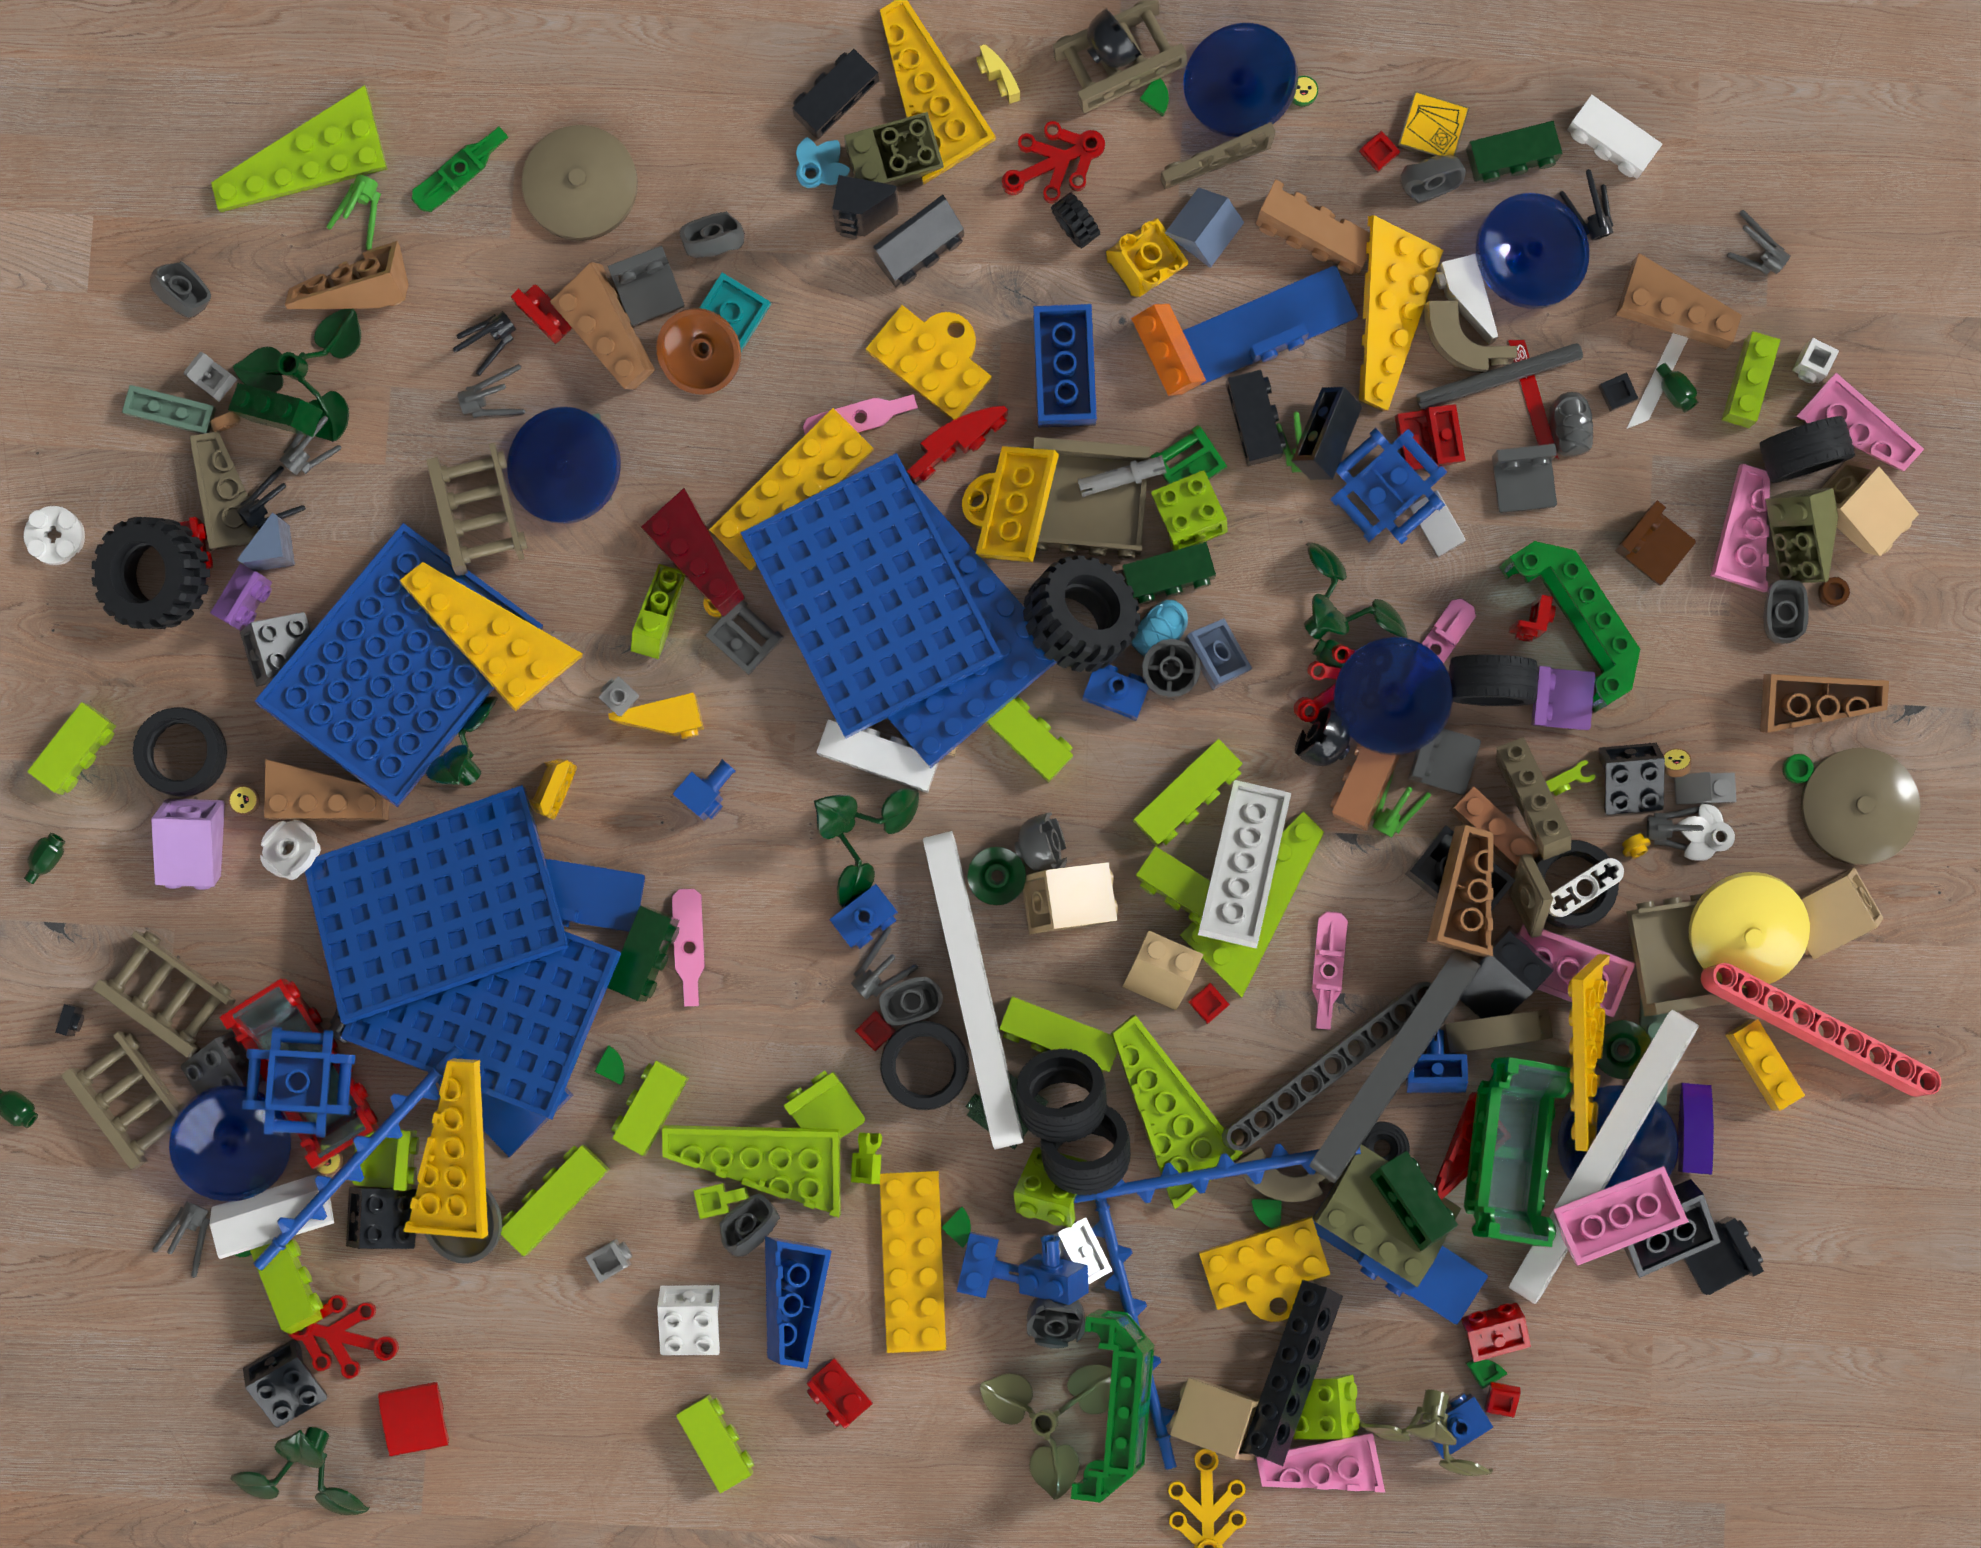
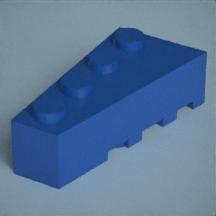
M765 1236L768 1359L781 1365L807 1369L832 1250L818 1245Z

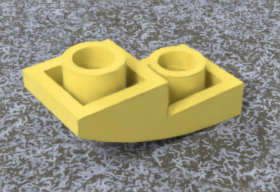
M987 45L980 46V56L976 57L981 74L986 73L989 81L1000 78L996 80L1001 97L1007 96L1009 104L1020 101V90L1006 64Z

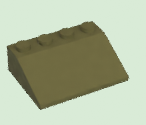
M1361 1144V1154L1352 1157L1313 1219L1325 1229L1418 1287L1433 1264L1447 1235L1425 1250H1419L1370 1178L1378 1168L1388 1161ZM1444 1197L1441 1201L1453 1212L1456 1220L1462 1208Z

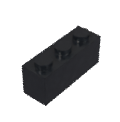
M855 49L848 54L846 52L841 54L834 63L835 67L828 74L823 72L815 80V86L808 93H801L793 102L794 117L817 140L879 81L878 72Z
M1257 370L1227 378L1226 388L1247 467L1280 459L1283 455V449H1286V442L1283 432L1278 433L1275 422L1279 421L1276 405H1271L1268 394L1272 393L1268 376L1263 377L1262 370Z
M1345 387L1321 388L1291 460L1310 480H1333L1363 406Z

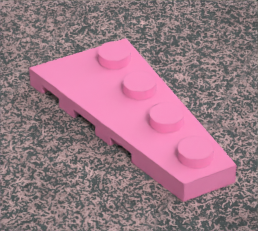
M1371 1432L1345 1439H1334L1289 1448L1283 1466L1256 1457L1262 1487L1385 1492L1374 1436Z

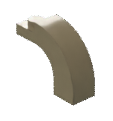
M1458 300L1429 301L1424 304L1425 326L1429 339L1437 352L1454 366L1471 372L1483 373L1489 370V361H1491V366L1509 365V360L1517 358V346H1480L1471 342L1464 335L1459 324Z
M1549 1009L1445 1024L1450 1053L1553 1038Z
M1257 1147L1234 1161V1163L1259 1160L1267 1157L1261 1147ZM1276 1169L1266 1170L1260 1184H1255L1247 1174H1242L1245 1181L1261 1194L1285 1202H1301L1316 1198L1323 1194L1317 1183L1322 1181L1325 1185L1331 1182L1317 1171L1313 1175L1307 1172L1300 1176H1286Z

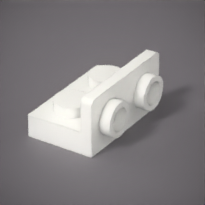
M1086 1218L1073 1223L1072 1228L1066 1227L1051 1234L1054 1235V1240L1055 1236L1060 1237V1259L1088 1265L1089 1284L1112 1271Z

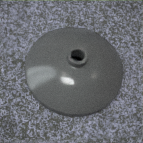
M487 1188L488 1236L479 1239L425 1234L430 1245L444 1258L456 1263H473L489 1255L496 1247L501 1236L502 1218L499 1206Z

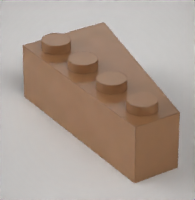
M1275 179L1259 212L1256 225L1260 227L1259 230L1268 236L1275 237V235L1286 239L1285 242L1293 248L1301 249L1303 247L1311 251V255L1320 261L1327 262V260L1338 264L1337 267L1345 273L1353 274L1355 272L1360 274L1369 255L1366 254V244L1370 242V233L1346 219H1341L1340 222L1335 220L1336 216L1324 206H1310L1306 200L1307 197L1297 191L1294 194L1287 193L1282 190L1284 184Z
M1640 253L1632 261L1616 312L1617 316L1725 350L1734 342L1742 316Z
M590 262L550 302L624 389L635 390L655 371V368L639 337L636 336L630 324L631 321L617 298L618 295L614 287L610 285L603 265Z
M1764 674L1760 732L1769 733L1885 711L1888 707L1889 681Z
M265 759V819L271 821L389 820V801L365 784Z
M1468 825L1455 827L1427 942L1481 957L1493 956V945H1491V931H1493V918H1491V900H1493V888H1491V872H1493L1492 832Z

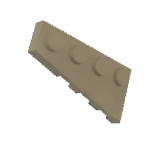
M1272 122L1213 149L1199 152L1193 155L1191 159L1182 163L1177 161L1167 165L1164 168L1165 170L1162 171L1160 178L1164 190L1271 149L1276 133Z
M219 431L190 436L209 550L213 551L248 545L259 529L256 525L250 529L237 513V509L241 507L240 504L249 497Z

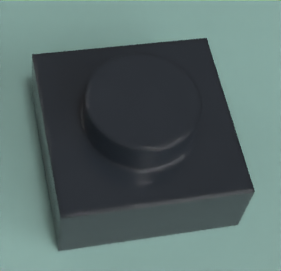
M1627 372L1598 386L1610 412L1639 399Z
M64 1004L55 1033L75 1036V1033L80 1031L84 1022L83 1008L72 1004Z

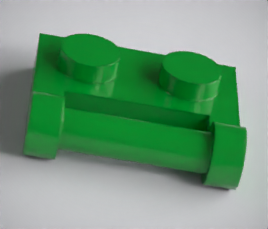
M1199 425L1192 428L1190 434L1160 453L1155 452L1150 456V459L1162 455L1167 473L1161 475L1167 484L1200 471H1205L1208 479H1211L1227 468V465ZM1198 442L1202 448L1171 469L1166 464V462Z

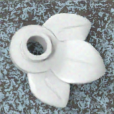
M1700 804L1698 816L1687 817L1677 824L1702 825L1704 827L1703 831H1681L1691 841L1684 852V857L1690 860H1708L1716 851L1728 850L1735 840L1734 831L1728 824L1723 822L1721 812L1715 806L1709 804ZM1718 831L1723 832L1725 835L1723 842H1719L1716 839Z

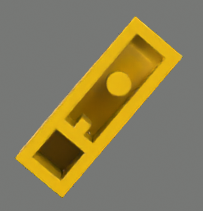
M694 692L629 708L621 717L615 712L608 713L609 719L614 723L672 736L681 735L682 739L696 737L699 735L698 731L704 730L697 697Z

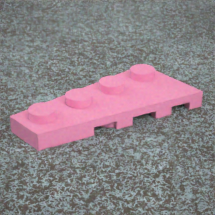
M1837 373L1826 382L1795 417L1808 424L1830 417L1843 416L1853 442L1852 445L1855 448L1902 472L1924 450L1923 447Z
M1746 464L1739 465L1710 575L1761 592L1768 591L1766 567H1769V554H1767L1769 525H1767L1765 499L1770 497V478L1767 471Z

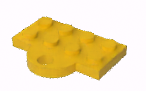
M901 305L866 348L867 353L951 420L961 417L992 379L989 373L971 360L976 347L973 327L963 316L952 312L935 314L923 322ZM955 323L962 325L965 330L963 335L958 338L951 337L948 334L949 326Z
M1002 446L996 473L981 475L967 487L962 499V509L969 522L981 530L976 554L979 557L1033 562L1059 456L1055 450ZM984 495L983 502L979 506L973 507L972 502L974 498Z
M1312 1216L1199 1252L1217 1310L1246 1301L1253 1314L1260 1319L1270 1322L1283 1321L1289 1318L1302 1280L1311 1281L1330 1275ZM1274 1298H1283L1287 1302L1286 1309L1283 1312L1275 1313L1270 1309V1302Z

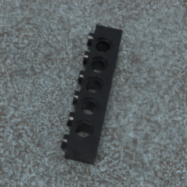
M1302 1280L1242 1451L1280 1466L1284 1465L1340 1307L1342 1295L1327 1287Z

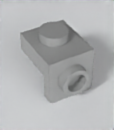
M199 352L184 371L185 376L219 402L237 381L232 374L203 352Z
M618 676L615 680L610 679L602 687V694L598 697L621 717L638 700L639 695Z
M618 1239L611 1241L585 1257L599 1283L632 1265L629 1260L632 1258V1254L625 1242L619 1243Z

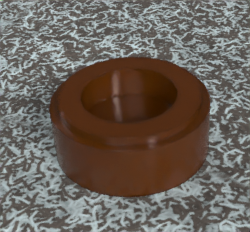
M1831 577L1827 582L1821 583L1818 595L1826 606L1837 607L1847 601L1850 595V588L1842 578Z

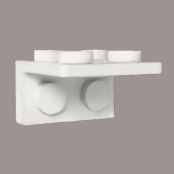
M720 1285L660 1286L657 1310L661 1355H718L720 1353L718 1322Z

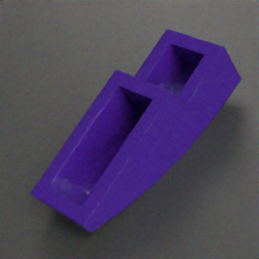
M1681 1083L1677 1142H1680L1678 1172L1712 1175L1714 1145L1712 1085Z

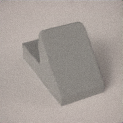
M1701 772L1674 777L1676 805L1737 802L1735 773Z

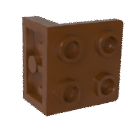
M1657 500L1648 508L1615 551L1653 582L1661 586L1695 545L1696 540L1662 514L1666 507Z

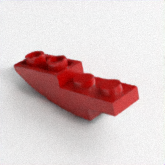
M996 406L977 410L963 415L933 432L920 443L925 455L907 470L911 481L916 484L920 480L923 483L926 482L936 472L934 467L939 462L943 461L946 463L957 453L955 449L957 446L965 454L970 450L973 452L977 451L986 442L984 437L991 430L997 432L1007 423L1008 409L1005 406Z

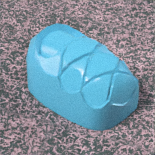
M1165 600L1158 603L1140 621L1138 633L1131 641L1132 646L1145 657L1148 650L1158 642L1167 639L1179 640L1188 625L1187 610L1175 600Z

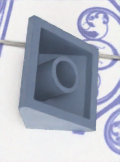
M1198 188L1166 230L1165 234L1211 268L1244 224V221L1228 197Z
M272 512L237 560L253 571L295 566L290 525Z
M1225 619L1195 630L1185 638V642L1198 655L1201 671L1213 691L1252 669Z

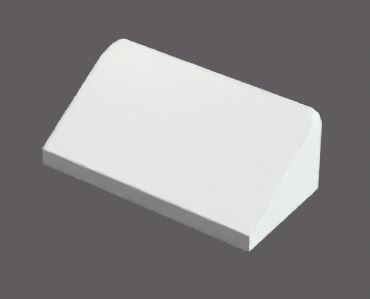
M1438 490L1434 491V493H1435V494L1443 501V503L1445 504V502H1444V500L1442 499V497H1441L1440 493L1438 492ZM1424 497L1410 507L1412 513L1415 514L1429 501L1428 498ZM1446 504L1440 511L1435 510L1420 524L1438 557L1466 541Z

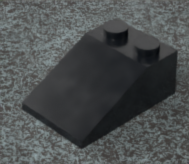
M1510 925L1491 944L1493 945V956H1480L1475 961L1481 967L1460 998L1481 1019L1510 1015L1554 971V965Z

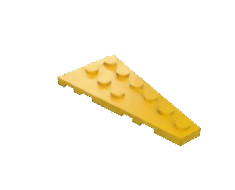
M894 0L880 9V15L905 115L907 118L928 112L944 165L943 168L922 176L924 185L994 142L996 136L908 0Z
M1375 215L1368 216L1367 227H1370V242L1366 244V254H1369L1368 272L1365 273L1363 319H1366L1365 334L1362 335L1364 363L1360 366L1359 401L1381 411H1388L1443 249Z
M424 562L400 579L401 585L515 712L583 657V653Z
M1607 954L1596 955L1568 984V996L1572 998L1569 1025L1573 1026V1037L1569 1043V1052L1573 1055L1570 1082L1574 1083V1094L1571 1097L1570 1107L1571 1111L1575 1112V1122L1572 1124L1571 1137L1575 1140V1150L1587 1152L1596 1138L1598 1103L1593 1102V1097L1596 1096L1601 1075L1595 1074L1597 1058L1602 1059L1605 1009L1600 1008V1003L1603 1002L1605 993H1607L1608 981L1602 980L1603 966L1609 965L1610 955Z
M453 1058L448 1060L439 1091L441 1098L431 1122L434 1125L431 1136L427 1138L417 1177L419 1184L416 1196L411 1201L410 1208L412 1211L409 1221L405 1224L404 1232L483 1239L488 1236L480 1060Z

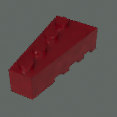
M685 488L641 526L647 536L723 617L745 598Z

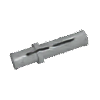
M1162 455L1138 463L1136 460L1131 461V465L1078 479L1082 497L1132 482L1139 484L1142 483L1143 479L1163 473L1166 474L1167 471Z

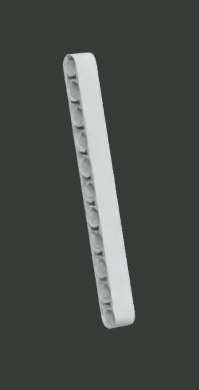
M952 831L923 838L925 852L991 1141L995 1150L1024 1143L1022 1128L956 841Z
M1674 1010L1669 1012L1554 1209L1605 1189L1699 1027L1698 1024ZM1553 1211L1549 1216L1556 1226V1237L1553 1240L1552 1247L1532 1245L1509 1286V1289L1534 1304L1538 1302L1568 1252Z

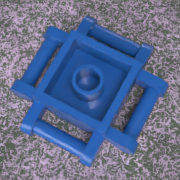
M1375 427L1369 433L1371 436L1339 463L1336 472L1347 484L1330 500L1335 506L1339 505L1364 533L1363 537L1368 543L1387 528L1403 544L1408 539L1407 535L1435 510L1440 511L1445 506L1431 487L1447 474V471L1443 466L1439 467L1414 440V434L1409 429L1390 444ZM1379 444L1384 451L1358 475L1353 477L1348 471ZM1403 446L1430 474L1425 481L1398 452ZM1354 491L1380 520L1375 526L1347 497L1350 493ZM1425 495L1429 501L1398 527L1394 521Z
M273 1027L270 1050L247 1049L246 1058L249 1059L246 1100L242 1101V1109L265 1110L264 1134L273 1135L274 1132L316 1134V1137L325 1138L327 1114L351 1115L352 1106H349L352 1065H355L356 1056L332 1054L333 1030H324V1033L284 1031L282 1027ZM281 1042L323 1045L322 1052L281 1050ZM261 1059L269 1060L265 1101H258ZM331 1063L340 1064L337 1105H328ZM275 1111L317 1113V1122L275 1120Z

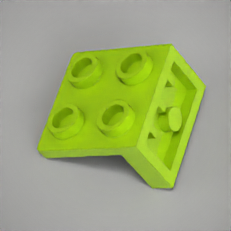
M1200 471L1152 491V498L1169 533L1170 546L1173 551L1203 543L1228 532L1227 518L1205 471Z

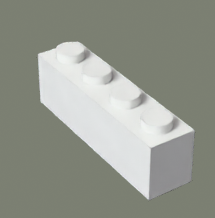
M828 719L816 752L819 756L926 793L929 792L938 763L930 768L913 748L907 747V741L891 736L889 741L879 737L880 732L871 728H866L846 739L836 719L835 721Z

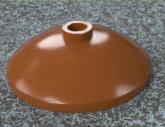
M701 308L685 309L669 318L659 332L656 347L659 364L666 377L678 388L692 394H711L727 386L737 374L741 362L740 343L734 329L720 315ZM702 342L709 346V351L702 348Z

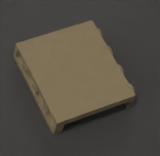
M1034 437L1033 449L1055 450L1059 454L1036 551H1048V547L1060 548V552L1075 554L1077 549L1089 550V555L1106 556V552L1118 553L1120 558L1132 559L1135 558V554L1141 555L1147 478L1143 479L1142 483L1139 484L1132 482L1087 495L1086 497H1082L1078 479L1131 465V461L1136 460L1138 463L1148 460L1150 458V447Z
M1704 893L1690 895L1691 901L1682 902L1681 897L1664 899V905L1655 906L1654 901L1637 903L1636 910L1626 911L1644 1017L1666 1014L1671 1010L1679 1012L1730 1003L1704 989L1700 979L1704 969L1696 959L1690 945L1689 922L1691 914ZM1742 988V993L1745 997H1747L1748 991L1747 988Z

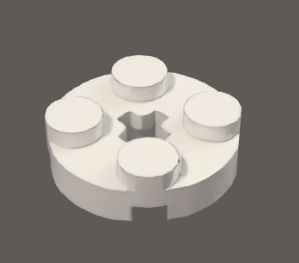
M48 506L32 512L24 529V542L28 552L41 562L50 565H61L69 562L70 558L80 552L85 541V531L82 523L72 512L59 506ZM53 528H56V531L61 533V538H56L55 543H51V539L47 538L48 533Z
M299 820L281 821L274 824L265 833L261 842L263 856L260 855L263 866L274 875L294 880L312 865L315 858L320 854L321 847L317 843L315 832L305 823ZM286 845H294L291 853L284 855L287 852L285 849Z

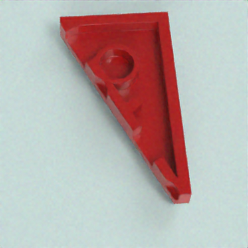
M1472 1092L1468 1097L1434 1186L1441 1200L1468 1175L1477 1092ZM1498 1121L1495 1151L1511 1137L1500 1121Z

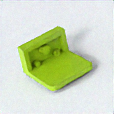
M823 1071L811 1079L813 1086L805 1091L801 1087L786 1096L789 1102L783 1105L789 1115L793 1116L800 1128L840 1129V1139L865 1122L864 1115L835 1072L828 1075L826 1071Z
M364 1126L359 1127L356 1131V1135L366 1130V1128ZM400 1129L402 1132L400 1139L386 1137L360 1165L364 1179L361 1182L352 1181L353 1184L356 1186L393 1188V1190L400 1191L411 1190L412 1185L416 1183L417 1168L414 1167V1156L418 1154L420 1142L419 1137H416L417 1130Z
M1036 1147L1032 1150L1013 1192L1016 1213L1026 1218L1048 1221L1055 1226L1062 1225L1072 1228L1075 1221L1074 1200L1077 1194L1062 1190L1050 1180L1043 1166L1041 1148ZM1062 1154L1067 1159L1078 1162L1086 1161L1085 1159Z
M1353 1375L1314 1378L1293 1439H1345L1358 1435L1360 1418L1356 1412L1357 1386L1354 1383Z

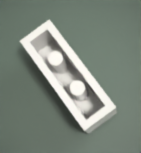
M1593 95L1589 97L1567 129L1575 141L1581 144H1588L1595 149L1594 152L1598 157L1606 161L1611 160L1618 165L1621 173L1628 177L1633 176L1636 179L1639 178L1662 146L1661 142Z

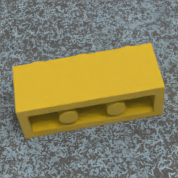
M1758 1019L1748 1020L1725 1034L1772 1111H1781L1805 1096Z

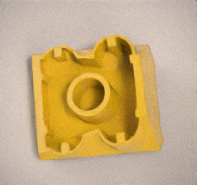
M1158 218L1146 222L1134 233L1122 236L1116 245L1106 251L1107 263L1113 266L1130 290L1131 296L1141 297L1188 265V260L1176 243L1165 234L1166 229Z
M563 759L544 762L547 768L534 798L529 800L535 813L553 820L561 809L577 768L572 762Z

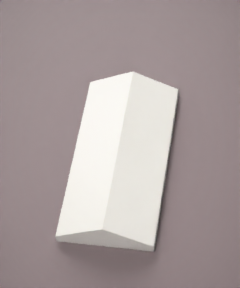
M318 1173L211 1207L209 1225L219 1259L272 1243V1239L274 1237L277 1238L281 1233L277 1220L280 1217L294 1219L319 1192L314 1179L318 1175L326 1177L327 1175ZM330 1198L323 1205L327 1215L326 1219H310L296 1235L334 1223Z

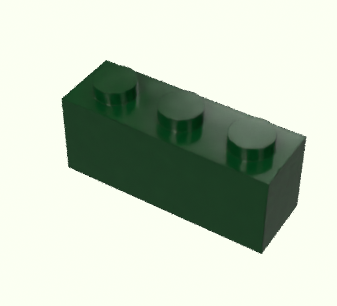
M1554 121L1469 142L1466 148L1474 182L1483 180L1484 183L1499 180L1500 175L1511 173V176L1522 175L1528 172L1529 168L1539 166V169L1550 168L1556 165V162L1562 155Z
M237 383L228 408L229 411L251 422L312 438L323 410L300 398Z
M1207 542L1124 564L1121 568L1125 578L1124 581L1127 586L1130 585L1134 591L1133 598L1137 599L1138 605L1152 602L1155 600L1154 596L1163 593L1166 594V597L1183 593L1182 588L1192 585L1194 589L1211 585L1210 580H1214L1216 577Z
M640 906L607 988L636 1001L647 1002V999L651 998L656 990L657 982L655 980L659 970L662 971L668 961L666 953L670 943L673 944L678 937L679 927L677 926L680 920L650 907Z
M1407 1151L1378 1168L1370 1176L1420 1251L1425 1250L1459 1226L1455 1221L1453 1212L1439 1198L1435 1186L1428 1182L1421 1172L1418 1162Z

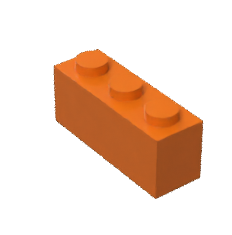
M1169 303L1154 304L1131 318L1168 396L1185 394L1206 381Z

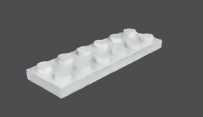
M1234 780L1198 935L1257 949L1291 793Z

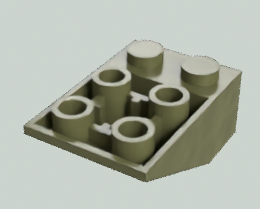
M928 112L844 135L845 148L854 178L899 187L944 167Z
M1833 488L1791 490L1765 499L1780 580H1793L1801 583L1827 582L1829 580L1838 522Z

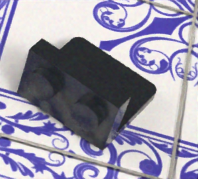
M1727 1216L1714 1223L1721 1243L1684 1258L1698 1287L1705 1295H1711L1746 1275L1754 1277L1764 1272L1761 1266L1763 1258L1755 1246L1751 1248L1746 1239L1749 1236L1748 1230L1741 1220L1737 1221L1736 1218Z

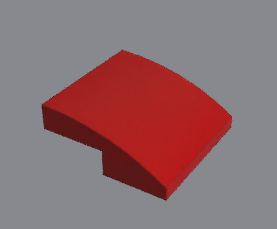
M1456 404L1429 407L1426 410L1399 413L1394 416L1398 437L1409 429L1414 434V440L1439 467L1466 461ZM1405 446L1400 449L1401 456L1415 471L1425 470Z
M438 1382L390 1390L378 1394L389 1456L448 1446L449 1437L443 1416L444 1406Z

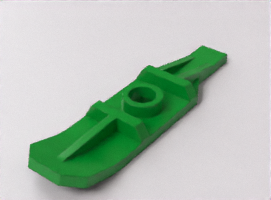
M498 126L480 142L465 145L429 178L413 189L412 201L421 211H434L486 167L490 154L509 138L507 134ZM458 163L465 165V170L461 173L455 171V166Z

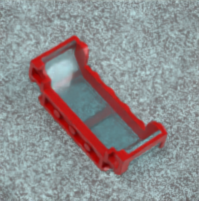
M287 979L277 980L219 1017L227 1030L232 1028L237 1042H241L246 1051L247 1049L270 1050L273 1027H282L284 1031L324 1033L320 1025L323 1020L315 1007L310 1008L301 997V993L293 981L289 982ZM333 1037L332 1054H338L335 1050L338 1044ZM281 1042V1050L322 1052L323 1045ZM261 1059L260 1074L267 1084L269 1060ZM331 1063L328 1105H337L340 1064ZM352 1076L349 1095V1106H352L351 1115L327 1114L325 1138L316 1137V1134L297 1133L302 1141L300 1145L308 1153L304 1157L312 1169L320 1168L328 1163L329 1159L352 1146L355 1136L366 1137L378 1129V1118L366 1100L369 1095L362 1083H356ZM284 1112L289 1121L317 1122V1113Z

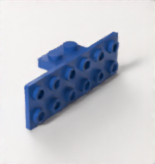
M1331 266L1183 330V333L1206 379L1204 383L1200 384L1204 385L1260 360L1262 362L1270 361L1276 358L1278 353L1283 350H1295L1305 344L1304 341L1357 319L1358 313L1337 267Z
M545 859L563 927H569V923L572 922L630 931L638 909L641 906L645 875Z
M1314 1221L1318 1236L1356 1260L1362 1266L1360 1271L1373 1280L1379 1276L1388 1282L1385 1288L1399 1297L1402 1293L1409 1297L1412 1296L1456 1325L1460 1322L1488 1278L1486 1273L1442 1246L1419 1286L1416 1287Z

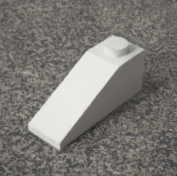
M1476 254L1442 262L1438 268L1439 272H1436V281L1439 289H1444L1445 297L1449 301L1458 300V311L1488 344L1494 343L1498 338V333Z

